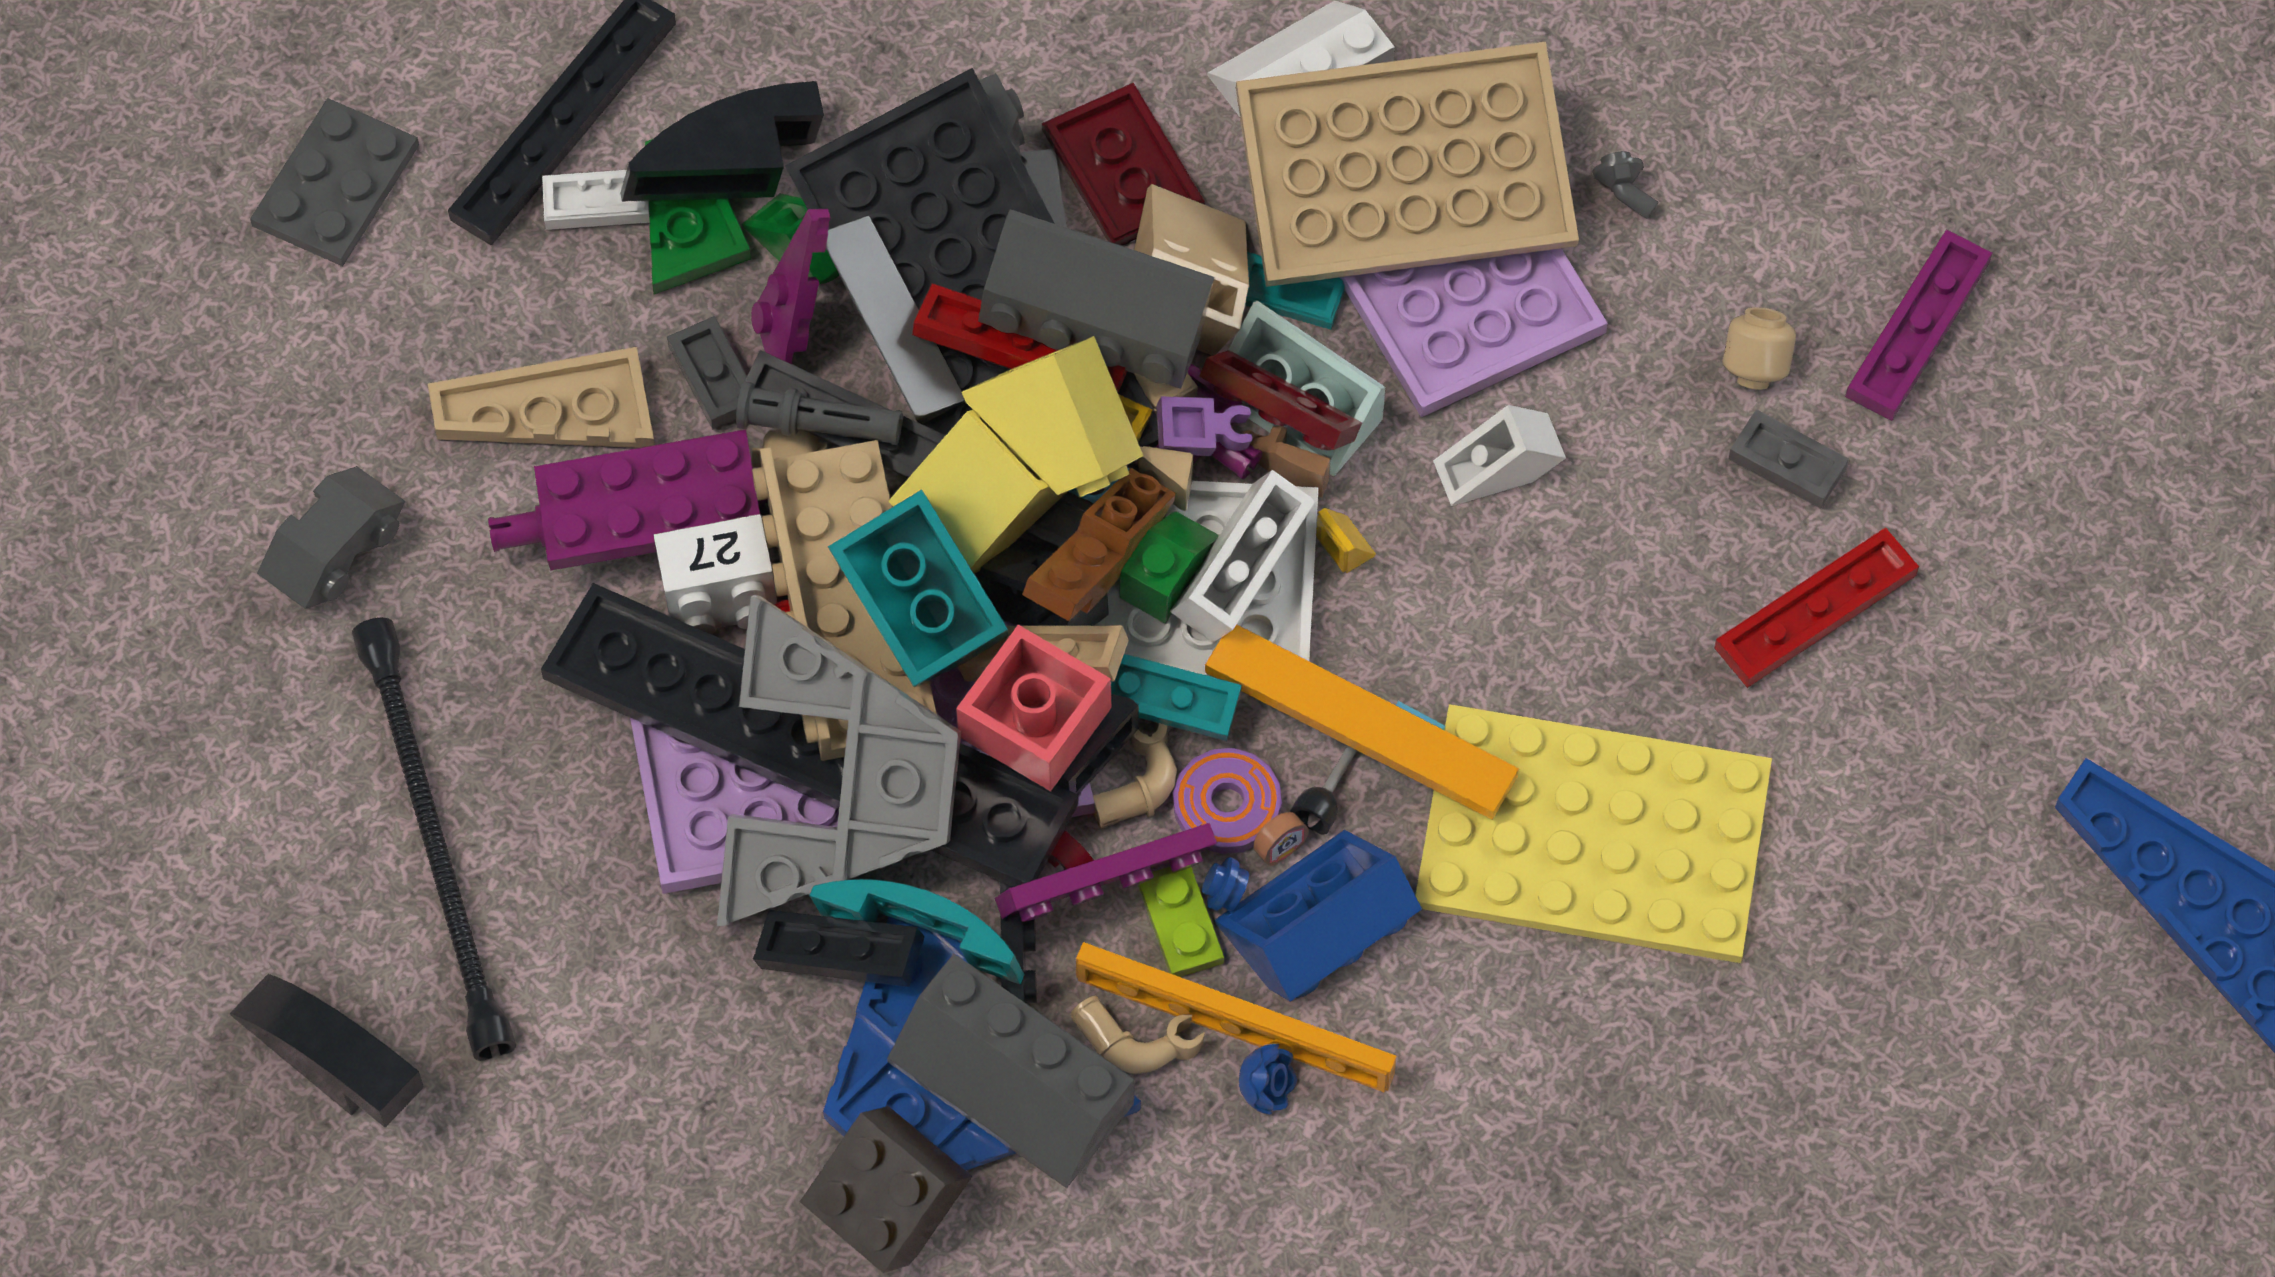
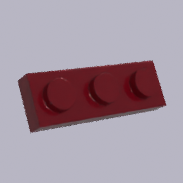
M1230 350L1206 358L1199 377L1214 384V391L1220 396L1232 401H1245L1259 409L1258 414L1264 420L1275 425H1288L1304 434L1303 439L1305 442L1321 450H1335L1354 442L1362 425V422Z

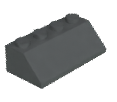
M1010 209L984 287L978 322L990 325L1001 332L1016 333L1032 338L1057 350L1094 336L1106 366L1115 367L1119 365L1126 367V371L1144 376L1152 382L1165 383L1181 389L1200 341L1215 277Z
M956 954L950 957L919 995L887 1058L888 1063L1065 1188H1068L1134 1104V1078Z

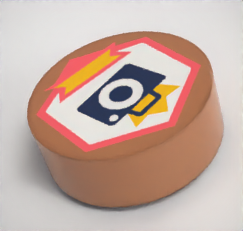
M1286 812L1279 814L1268 821L1258 832L1254 841V850L1267 865L1274 866L1304 844L1309 829L1295 813Z

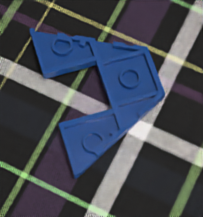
M888 917L887 924L918 927L892 917ZM918 927L925 936L910 987L865 982L856 1009L855 1021L847 1045L843 1048L838 1064V1072L834 1085L830 1088L823 1109L824 1119L842 1136H845L860 1113L889 1106L966 1171L1016 1154V1152L887 1061L919 995L953 954L966 961L959 948L961 943L958 940ZM1135 1095L1134 1104L1124 1117L1137 1113L1141 1109V1100Z

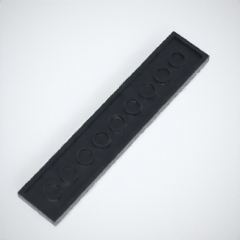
M592 583L541 668L544 680L839 810L845 757L821 761L818 742L807 743L802 714L739 707L745 656L744 648ZM960 743L950 841L947 844L931 849V851L1012 887L1036 880L1079 805L1078 794L1058 785H1055L1050 792L995 758Z

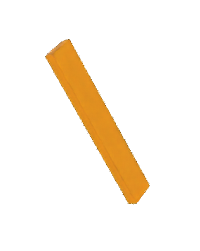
M1237 624L1231 632L1220 639L1205 664V673L1217 679L1242 685V692L1492 820L1518 777L1519 768Z
M1085 942L1082 943L1076 957V978L1085 984L1173 1016L1192 1015V1023L1258 1047L1267 1044H1279L1280 1049L1287 1050L1293 1054L1294 1060L1382 1092L1388 1091L1394 1077L1397 1056Z

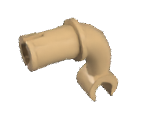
M1154 722L1156 732L1151 737L1141 733L1139 729L1131 737L1132 746L1136 752L1146 757L1147 768L1143 776L1137 775L1134 777L1135 782L1093 795L1095 803V813L1093 814L1100 829L1145 813L1147 817H1152L1155 814L1154 811L1170 795L1175 787L1177 768L1167 746V725Z
M1096 995L1079 1003L1071 1012V1019L1087 1038L1096 1053L1122 1071L1130 1074L1152 1072L1166 1065L1174 1058L1188 1060L1195 1057L1200 1052L1205 1032L1192 1040H1184L1180 1036H1176L1179 1032L1190 1027L1192 1015H1179L1169 1022L1164 1037L1152 1042H1137L1134 1040L1131 1032H1123Z

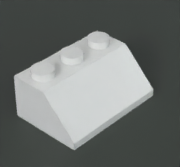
M1334 0L1207 73V76L1240 117L1235 89L1236 81L1391 62L1394 60L1395 47L1365 9Z

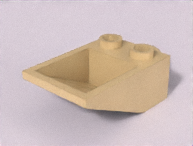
M1151 184L1147 189L1134 250L1215 277L1197 350L1210 355H1216L1241 327L1249 287L1246 223L1242 219Z

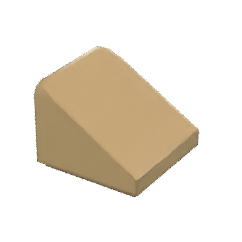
M1146 446L1140 447L1143 457L1138 459L1139 473L1152 476L1161 485L1177 493L1172 504L1182 511H1187L1193 479V454Z

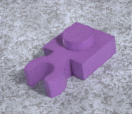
M1161 396L1157 403L1159 448L1187 452L1198 456H1212L1216 449V442H1220L1229 450H1245L1252 442V434H1238L1231 428L1230 423H1246L1251 415L1250 408L1235 405L1226 409L1224 413H1214L1213 398Z

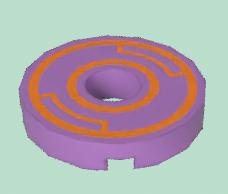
M1235 748L1210 750L1193 758L1179 773L1173 791L1175 819L1182 831L1210 823L1217 844L1208 848L1210 851L1220 854L1244 852L1254 847L1255 838L1261 828L1272 818L1280 814L1282 809L1280 783L1270 766L1253 753ZM1231 789L1240 794L1243 803L1233 812H1223L1214 807L1212 797L1220 790Z

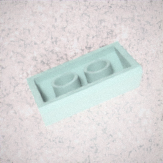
M1259 301L1253 302L1229 350L1362 422L1354 442L1329 451L1311 446L1304 441L1303 433L1288 425L1284 426L1287 428L1286 444L1331 458L1330 475L1335 476L1383 420L1385 386ZM1242 401V406L1250 408L1251 415L1248 419L1269 433L1273 426H1278L1261 418L1258 414L1259 409Z

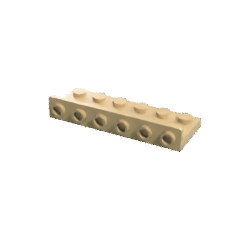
M878 440L773 459L770 447L760 448L761 467L753 468L752 475L757 500L768 499L771 515L762 516V523L767 548H778L781 563L771 564L777 597L788 596L790 611L785 613L936 714L930 681L915 688L913 687L828 548L829 545L892 508V505L888 502L890 496ZM802 715L807 743L818 742L821 761L845 757L848 720Z

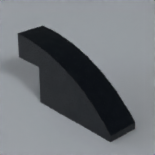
M817 81L785 83L748 90L717 100L686 115L660 132L629 162L620 192L622 202L775 197L784 169L780 146L815 143L824 116Z
M267 974L230 1012V1015L351 1116L359 1108H362L386 1128L424 1088L419 1071L391 1048L332 1006L296 985L276 976Z

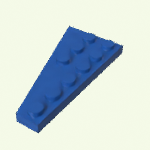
M2085 758L2059 796L2055 808L2275 1053V871Z

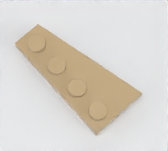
M637 347L428 383L435 431L439 440L634 448L655 445Z

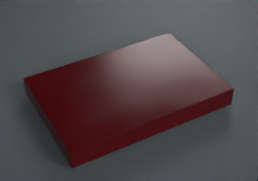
M1134 83L1042 123L1043 133L1108 242L1122 246L1137 239L1147 189L1151 184L1205 205L1203 197Z

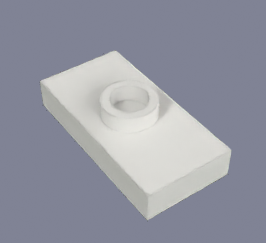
M627 170L542 176L546 230L650 223L649 201L622 202L620 192Z

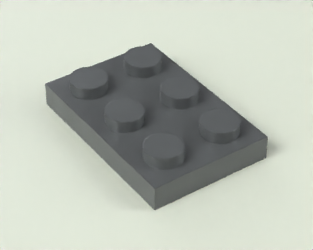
M327 98L251 216L252 227L343 267L419 146L418 137Z

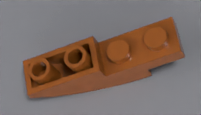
M1130 468L1128 470L1130 474L1114 483L1083 514L1077 531L1028 578L1022 595L1068 621L1080 610L1088 614L1119 579L1122 568L1148 529L1163 519L1174 502L1177 493L1161 485L1152 476L1139 473Z

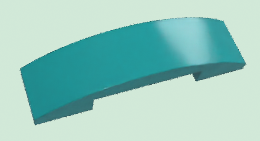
M842 880L814 885L809 895L821 916L876 922L880 913L961 941L959 948L966 961L977 970L1017 984H1021L1025 975L1013 952L990 926L964 907L930 891L890 881Z

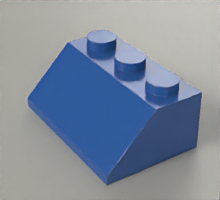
M1343 830L1239 902L1233 911L1228 910L1216 918L1214 922L1268 989L1291 1002L1295 998L1304 997L1313 992L1323 978L1339 967H1345L1356 962L1362 956L1363 950L1383 936H1390L1400 931L1406 925L1407 920L1422 910L1396 856Z

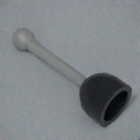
M1347 746L1324 786L1306 789L1298 796L1290 812L1295 813L1307 827L1310 813L1320 819L1314 826L1308 827V829L1321 835L1329 832L1338 813L1337 801L1332 792L1357 750Z

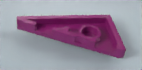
M828 209L807 210L776 269L768 277L767 285L760 298L752 307V326L755 333L761 336L764 351L792 364L794 352L806 351L809 324L813 318L819 286L817 277H808L812 253L825 252L828 226L831 218Z

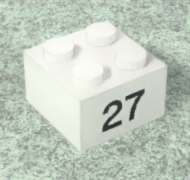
M761 514L654 534L669 616L709 634H713L716 628L738 625L740 628L747 629L750 597L753 595H759L772 604L777 603L773 572Z

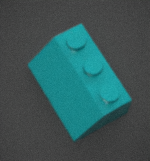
M923 490L918 491L828 546L914 688L966 663L1009 636L1008 628Z

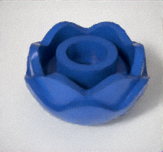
M1267 1044L1256 1048L1244 1059L1239 1073V1088L1247 1103L1258 1112L1271 1115L1272 1111L1282 1110L1288 1106L1287 1094L1294 1089L1297 1083L1296 1073L1291 1066L1293 1054L1287 1050L1280 1049L1279 1044Z

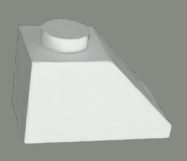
M1507 405L1433 460L1449 502L1451 506L1532 483L1566 459L1548 413Z

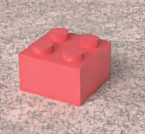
M1017 625L956 708L957 725L961 731V739L1051 792L1112 708L1111 678L1024 627Z

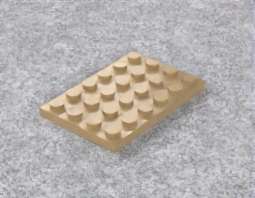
M1546 42L1236 81L1235 89L1266 287L1568 248L1578 245L1579 236Z

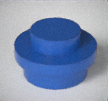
M1228 857L1221 865L1214 863L1209 869L1202 886V893L1208 895V908L1215 911L1221 908L1233 911L1239 904L1248 884L1249 871L1240 868L1238 860Z

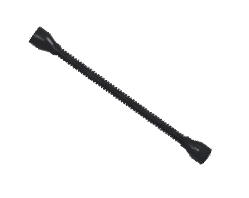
M384 617L372 618L354 627L352 636L359 660L372 674L375 687L380 689L387 719L389 720L394 743L396 744L401 767L403 768L402 771L405 774L404 778L410 792L409 795L415 816L419 823V829H421L420 833L424 841L431 871L433 872L432 875L442 903L441 906L447 927L449 928V934H451L450 937L453 941L452 944L458 959V965L462 972V978H464L463 982L467 991L465 999L468 1006L467 1036L474 1059L484 1061L493 1058L489 1046L497 1044L501 1056L515 1050V1039L508 1017L496 1004L492 990L486 986L487 983L481 962L479 961L480 958L477 954L466 911H464L465 907L461 893L457 886V880H455L456 876L450 856L448 855L449 852L443 837L444 834L436 807L434 806V800H432L433 797L427 782L428 779L418 751L419 748L413 728L411 727L412 724L408 710L404 703L405 700L401 686L399 685L401 681L398 670L400 644L393 621Z

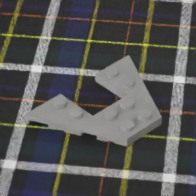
M759 595L751 596L739 707L848 720L837 827L737 814L728 816L717 926L728 925L731 922L810 894L814 885L848 880L877 868L896 863L904 858L947 844L950 841L961 741V731L763 597Z

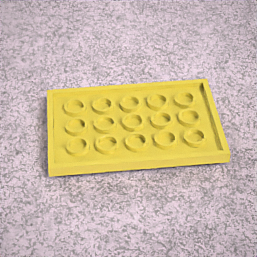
M1449 704L1445 731L1519 768V774L1493 820L1434 790L1415 894L1422 909L1741 963L1772 758Z

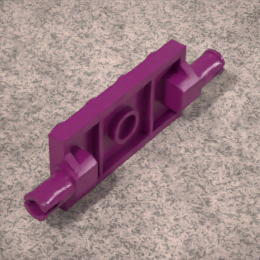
M745 429L534 466L539 505H535V511L497 518L489 517L488 524L489 528H491L489 531L493 550L497 552L501 549L541 543L542 547H546L547 561L551 571L657 552L654 534L761 514L760 509H766L765 503H768V499L757 500L752 469L758 467H753L747 431Z

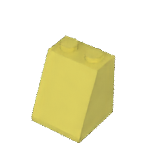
M1094 336L1008 370L962 391L965 402L1057 495L1074 488L1077 489L1080 497L1110 485L1111 482L1129 475L1130 473L1126 465L1143 457V453Z
M970 410L963 415L888 502L894 507L918 491L923 490L975 574L981 571V566L1015 542L1068 491L1057 495L974 410Z

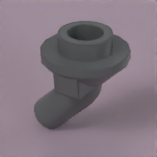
M1627 151L1614 152L1603 156L1600 159L1601 164L1592 170L1594 179L1611 188V192L1614 193L1619 201L1648 219L1659 202L1632 184L1644 168L1642 159L1631 157V153Z

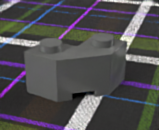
M357 466L325 477L313 490L314 496L319 500L300 520L290 515L276 530L257 572L259 576L305 609L327 601L336 600L349 583L350 577L347 573L355 555L377 547L386 546L399 529L400 523L397 518L405 500Z

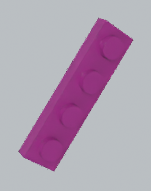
M1946 229L1852 379L1845 397L1892 421L1988 267L1992 252Z
M1206 823L1009 888L995 897V901L1002 919L1020 914L1022 922L1030 921L1053 912L1052 902L1070 897L1072 905H1078L1104 895L1101 887L1103 885L1120 880L1122 888L1126 889L1153 879L1154 876L1151 869L1170 864L1172 872H1177L1203 862L1201 853L1217 844L1210 823Z

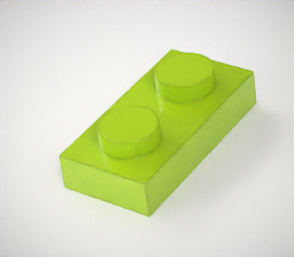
M1171 867L1153 871V879L1138 884L1170 974L1182 977L1224 964V955L1192 867L1177 872H1172Z

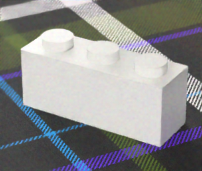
M1271 470L1253 483L1170 612L1213 643L1231 632L1316 501L1274 470Z

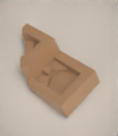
M1273 426L1270 434L1267 436L1256 434L1252 430L1243 432V434H1252L1250 445L1262 451L1263 454L1258 463L1268 472L1274 470L1294 486L1318 487V497H1323L1329 482L1331 458L1286 444L1287 428L1284 426Z

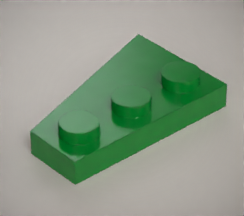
M651 140L645 141V146H646ZM728 199L649 201L651 269L654 295L751 260L749 245Z

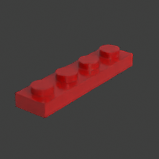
M933 283L913 324V336L1011 369L1058 351L1032 338L1016 333L1001 332L990 325L978 322L982 300ZM1119 365L1115 367L1107 366L1118 393L1128 371L1125 370L1126 367Z
M1885 527L1718 637L1714 649L1748 688L1916 577L1919 566Z

